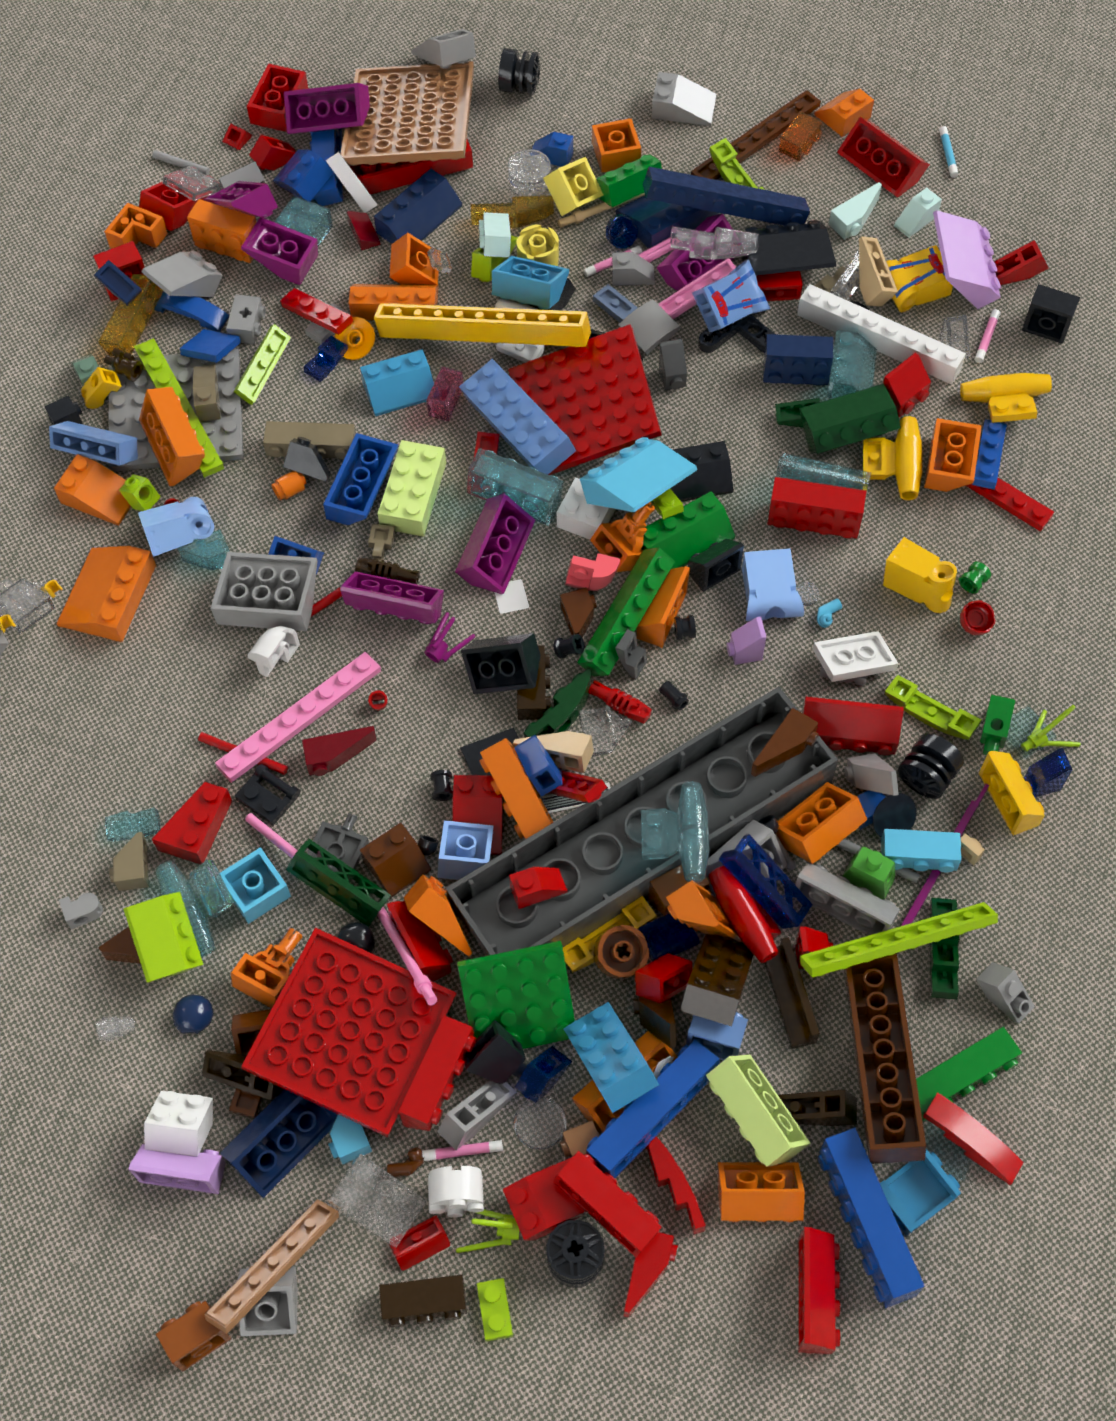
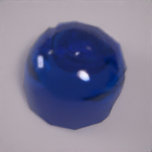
M617 214L605 226L607 240L618 249H627L637 239L638 227L627 215Z

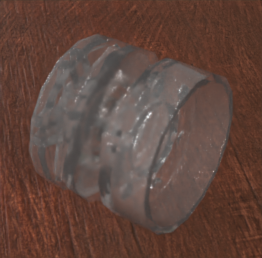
M529 149L519 151L510 157L508 162L509 195L517 204L526 207L543 204L549 198L551 193L543 177L551 173V164L547 155L540 151Z

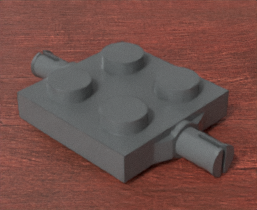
M348 813L343 825H332L322 821L313 841L356 870L361 859L360 849L369 842L368 837L357 834L352 830L358 817ZM308 850L307 854L311 857H317L314 852ZM327 865L333 872H338L334 866Z

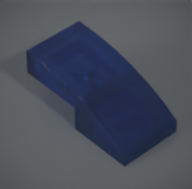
M330 336L317 347L318 354L304 365V372L322 382L342 359L348 349V345Z

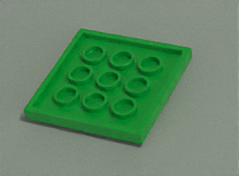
M561 941L457 962L469 1026L473 1027L476 1039L494 1020L520 1042L523 1049L569 1039L563 1028L572 1024L575 1018Z

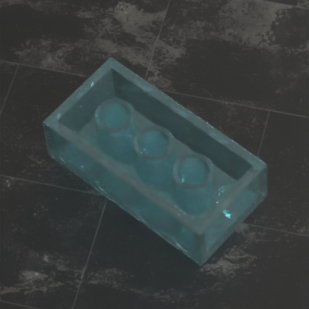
M479 448L468 469L467 493L485 501L488 498L505 493L536 521L550 526L560 506L564 481L559 480L556 476L539 472L533 467L519 464L513 459L499 456L493 451Z

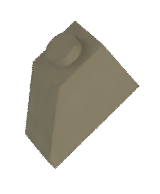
M137 832L113 858V868L109 869L110 881L115 883L119 891L149 887L147 841L142 832Z

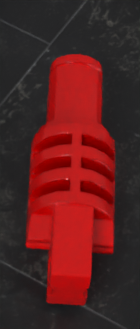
M594 680L593 684L589 687V694L603 700L607 707L613 708L614 711H618L622 715L624 714L627 718L644 724L651 716L652 709L637 698H633L629 694L627 695L624 691L621 692L618 688L611 689L597 680Z

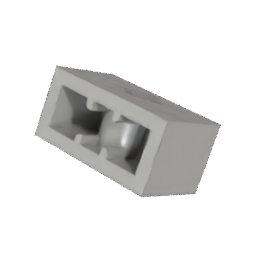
M235 294L226 329L228 334L240 336L241 343L255 344L257 336L261 334V319H264L266 314L265 306H262L261 297Z

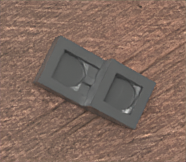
M627 629L616 646V651L627 673L636 680L647 663L646 649L637 645L636 633Z

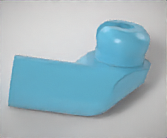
M836 598L819 607L816 619L819 626L826 628L832 624V613L842 609L839 599Z

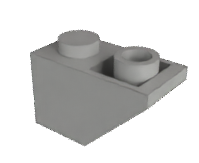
M992 962L976 979L986 998L1017 1024L1035 1007L1014 969Z

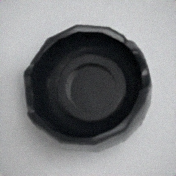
M359 922L347 924L341 928L337 938L372 953L375 946L373 932L367 925Z

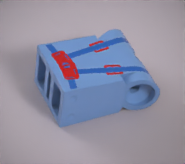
M749 259L737 266L729 275L692 292L709 332L719 330L749 314L770 309L763 291L758 286L757 278Z

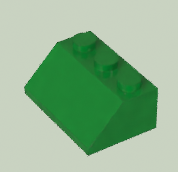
M651 154L643 155L636 161L626 163L614 171H608L605 175L597 178V182L603 192V196L600 199L610 207H615L643 194L642 184L648 167L662 169L661 161Z

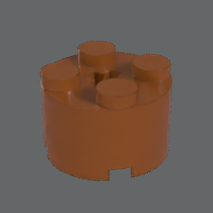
M619 925L606 930L598 937L594 945V962L601 972L611 978L622 979L635 975V971L646 965L649 957V948L644 935L638 929L629 925ZM623 946V952L626 956L619 958L616 948L618 949Z

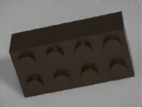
M706 934L688 980L680 1011L732 1027L754 954L744 943H735L725 940L719 935Z

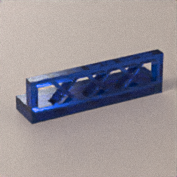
M750 834L744 835L734 850L725 851L719 857L721 863L738 879L782 929L798 927L813 904ZM747 845L752 849L753 860H749L743 854V850ZM760 863H765L768 867L769 877L765 878L761 873ZM776 881H781L784 884L785 895H781L777 891ZM792 898H796L802 904L798 913L793 909Z

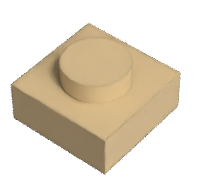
M965 833L960 838L961 856L974 866L980 860L985 849L977 839L970 838Z

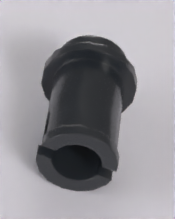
M666 681L659 688V692L672 703L674 709L682 710L687 706L689 702L687 695L681 693L670 681Z

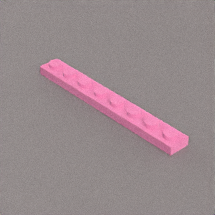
M364 652L216 761L217 769L232 783L380 673L381 667Z

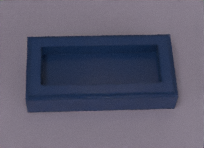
M110 260L94 274V277L126 306L142 292L141 288Z

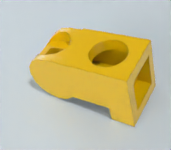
M97 367L81 388V394L87 408L97 409L104 404V399L111 391L117 392L122 387L117 372Z

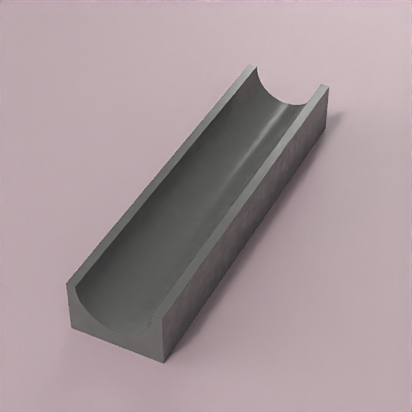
M778 686L603 792L598 800L583 804L446 887L447 900L455 917H459L467 926L486 956L561 941L562 946L565 947L578 937L580 939L584 938L621 914V909L641 896L647 901L649 884L653 879L693 858L699 866L702 865L753 819L758 822L765 816L774 815L777 820L794 809L826 782L832 784L838 759L820 736H818L813 746L808 745L803 753L756 777L751 775L753 762L792 708L798 710ZM531 867L559 868L568 893L518 909L510 888L509 875Z

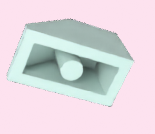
M926 187L911 199L896 220L894 226L910 238L934 220L933 212L939 211L942 199Z

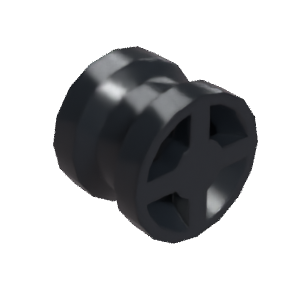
M688 615L686 618L674 617L676 640H681L687 636L689 638H696V626L693 615Z

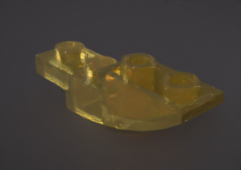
M552 196L512 197V203L471 204L472 225H479V220H483V212L509 214L510 229L526 226L554 213V200Z

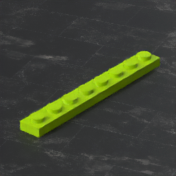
M153 338L134 346L135 352L143 363V367L154 387H172L175 394L179 396L182 409L187 413L192 429L196 431L200 446L204 448L205 457L202 459L199 469L203 477L205 478L224 470V465L155 339Z
M985 902L800 955V964L812 978L823 976L826 973L847 969L853 965L894 955L904 950L914 949L931 942H938L955 935H962L975 929L985 928L998 923V914Z

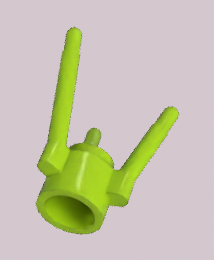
M486 1209L481 1212H474L498 1219V1221L472 1219L471 1223L497 1227V1236H502V1239L459 1247L456 1249V1253L470 1252L499 1245H511L512 1240H519V1227L515 1218L511 1214H501Z

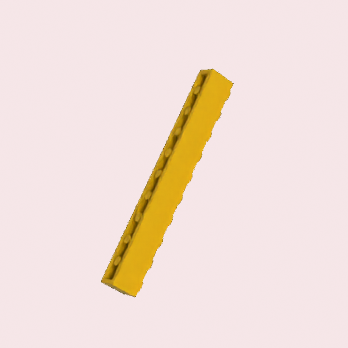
M380 303L374 316L379 336L382 338L586 347L591 334L588 313L583 311Z

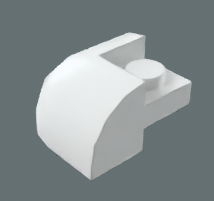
M277 626L269 628L259 637L248 653V659L256 662L259 674L268 677L279 659L288 663L300 645L296 631L292 628Z

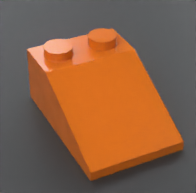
M79 454L74 457L54 487L61 504L118 526L131 508L119 491L126 480L99 462Z
M422 874L404 896L408 911L467 956H470L472 951L447 900L446 891L442 888L443 884L433 876L427 878Z

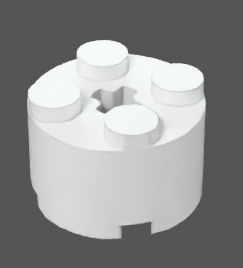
M452 1166L431 1170L428 1178L429 1213L440 1214L447 1212L448 1217L456 1218L464 1216V1211H483V1178L481 1169L472 1166H461V1170H452Z

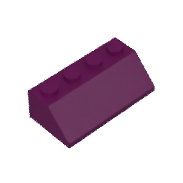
M361 83L284 92L287 134L363 126L370 108L368 86Z
M237 181L203 199L213 204L261 218L272 215V210L278 208L267 183Z
M724 214L707 217L656 268L667 285L679 291L727 258L732 261L740 253L739 239Z
M505 493L488 498L455 573L472 586L504 594L536 520Z
M354 572L340 588L345 605L352 606L356 610H373L379 615H396L399 619L419 620L422 624H435L441 616L444 590L360 572Z

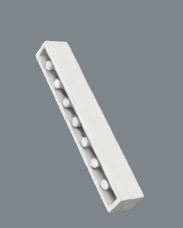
M809 284L800 298L798 316L900 362H904L916 352L927 374L951 385L962 369L966 353Z

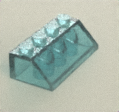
M783 453L778 462L776 477L867 491L871 472Z

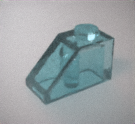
M220 529L214 531L205 539H194L192 543L178 548L183 562L211 571L223 568L227 552H230Z

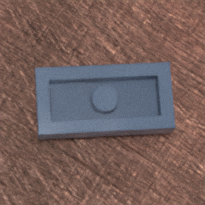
M609 284L593 295V302L619 323L638 308Z

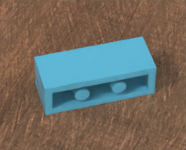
M884 829L881 837V854L895 862V870L914 868L916 871L933 869L944 873L957 871L961 863L960 833Z

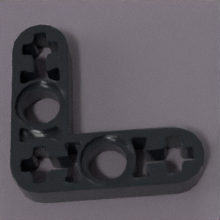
M749 314L743 317L742 320L739 319L725 326L729 330L727 333H721L718 330L709 332L707 328L699 335L698 347L705 353H711L739 333L764 353L767 334L775 333L753 315ZM756 328L759 330V332L756 334H752L748 331V329Z

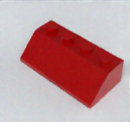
M859 117L837 151L838 154L877 183H881L885 189L896 197H900L918 183L930 165L877 125L863 117Z
M805 697L802 713L818 722L816 732L830 749H848L857 753L875 752L883 756L895 755L897 751L904 707Z
M445 1015L443 1016L398 1111L403 1126L430 1131L433 1124L437 1125L443 1113V1110L440 1108L444 1100L448 1101L454 1089L452 1082L456 1075H461L465 1066L464 1056L467 1051H472L476 1042L472 1026Z
M804 1227L798 1238V1352L833 1354L836 1347H840V1329H835V1317H840V1300H835V1289H839L840 1273L835 1271V1260H839L840 1248L839 1243H835L834 1234L811 1227Z

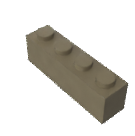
M266 421L263 445L266 456L286 457L290 441L294 438L304 437L311 440V444L316 445L323 459L338 458L344 460L356 435L355 424Z

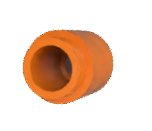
M293 470L276 479L275 483L271 486L279 500H287L305 490L304 485L307 482L302 473H297Z

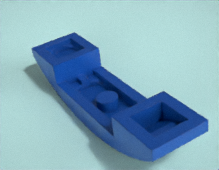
M161 288L153 289L144 303V307L164 313L167 309L199 321L201 327L217 332L221 331L229 318V314L200 297L169 296Z

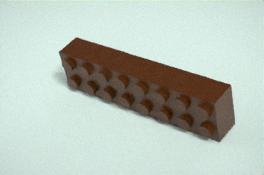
M895 953L894 955L884 956L844 969L868 1157L871 1164L925 1161L926 1141L898 958L897 953Z

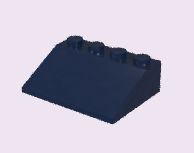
M645 196L616 210V214L648 249L682 230L690 232L696 229L707 217L719 214L717 212L646 199Z

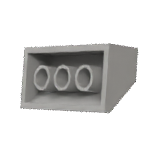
M809 862L798 875L793 896L867 935L890 930L900 911L893 902L886 899L882 900L874 896L868 889L858 888L850 884V881L845 877L835 876L829 873L825 867Z

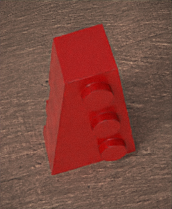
M204 782L152 838L157 851L203 865L232 803L228 789Z

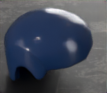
M191 994L181 998L176 1003L172 1017L174 1026L181 1033L199 1034L210 1025L214 1014L212 1004L208 999L201 995Z

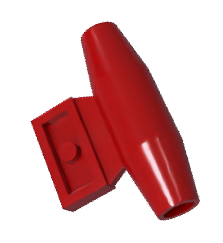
M720 866L708 875L720 907L741 941L761 963L774 958L779 953L774 939L782 932L757 892L747 891L726 866Z

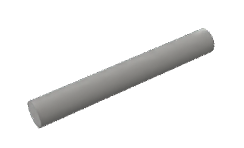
M157 150L153 151L152 157L206 176L210 173V168Z

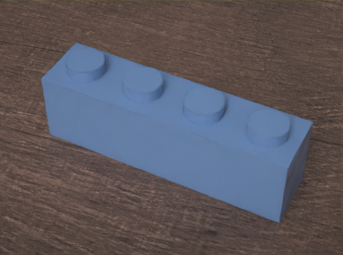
M70 421L49 426L50 448L76 455L79 454L116 465H123L138 459L137 437Z

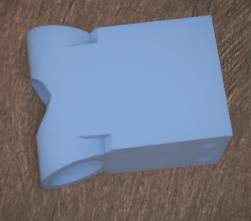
M189 497L181 503L174 502L138 512L153 557L192 543L194 539H205L214 531L213 520L208 513L204 501L199 497Z
M791 549L744 552L742 574L748 604L746 621H751L756 617H761L762 620L772 617H803L804 607L801 597L796 591Z

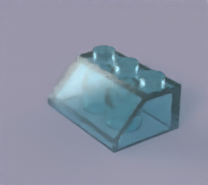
M836 331L827 398H836L873 386L877 349L857 332Z

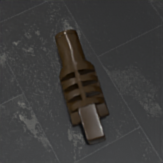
M359 557L355 565V572L418 584L420 571L401 568L398 563L392 564L389 561L386 563L384 560L380 562L379 559Z

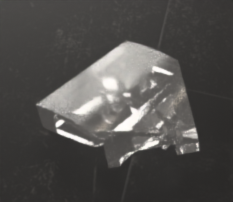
M608 705L605 709L581 710L578 715L582 733L592 736L594 750L592 757L612 753L633 722L627 717L624 719L611 711Z

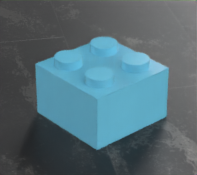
M261 847L217 874L223 888L248 924L291 897L287 884Z

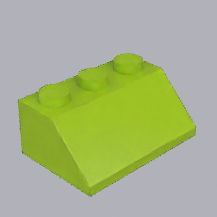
M180 892L162 895L123 909L147 983L178 975L204 965Z

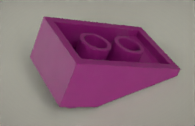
M260 217L241 246V250L280 278L301 285L318 257V239Z

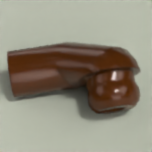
M418 1147L411 1148L408 1152L409 1158L405 1162L389 1163L387 1165L388 1177L412 1175L424 1163L422 1150Z

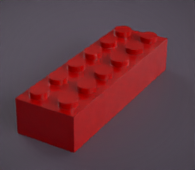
M467 139L465 158L457 160L405 161L394 164L377 163L375 165L357 164L349 167L371 195L413 184L430 168L442 176L473 168L472 149Z

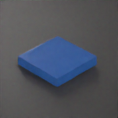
M203 329L180 348V354L217 363L241 343L240 336Z

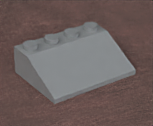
M227 552L210 608L217 625L257 628L283 626L297 631H307L313 608L317 558Z

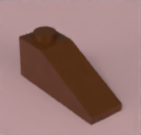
M792 708L753 762L751 775L756 777L803 753L808 745L813 746L819 736L816 732L818 722Z

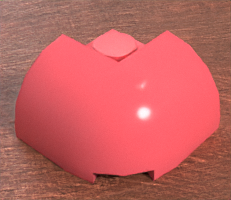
M597 553L595 561L573 555L567 571L565 585L578 589L587 587L588 591H599L612 582L620 559Z

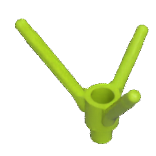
M1071 705L1042 730L1041 726L1047 714V710L1044 709L1031 735L1027 737L1028 740L1021 744L1023 750L1027 752L1039 746L1079 747L1081 745L1080 742L1048 741L1046 735L1076 708L1075 705Z

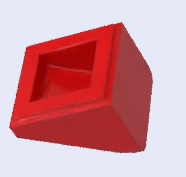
M230 123L222 142L240 150L251 139L252 134Z

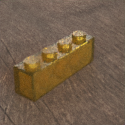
M133 274L131 280L141 288L142 292L128 306L121 300L119 301L99 340V344L110 356H113L112 351L114 348L123 351L124 354L126 352L132 354L134 346H136L163 293V290L145 275Z

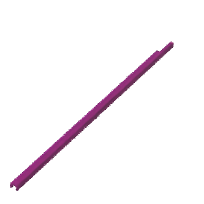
M985 784L977 800L971 801L954 833H960V838L987 792L988 784ZM932 870L901 926L913 923L941 873L939 870Z

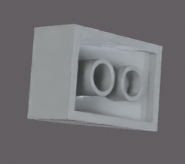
M658 72L652 100V119L711 126L717 94L679 74Z
M196 251L176 253L142 270L145 276L169 296L213 297L223 276L216 270L215 265L206 262L202 258L203 256Z

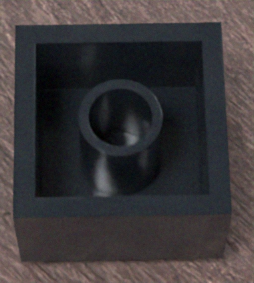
M1038 284L1022 331L1063 344L1080 297Z

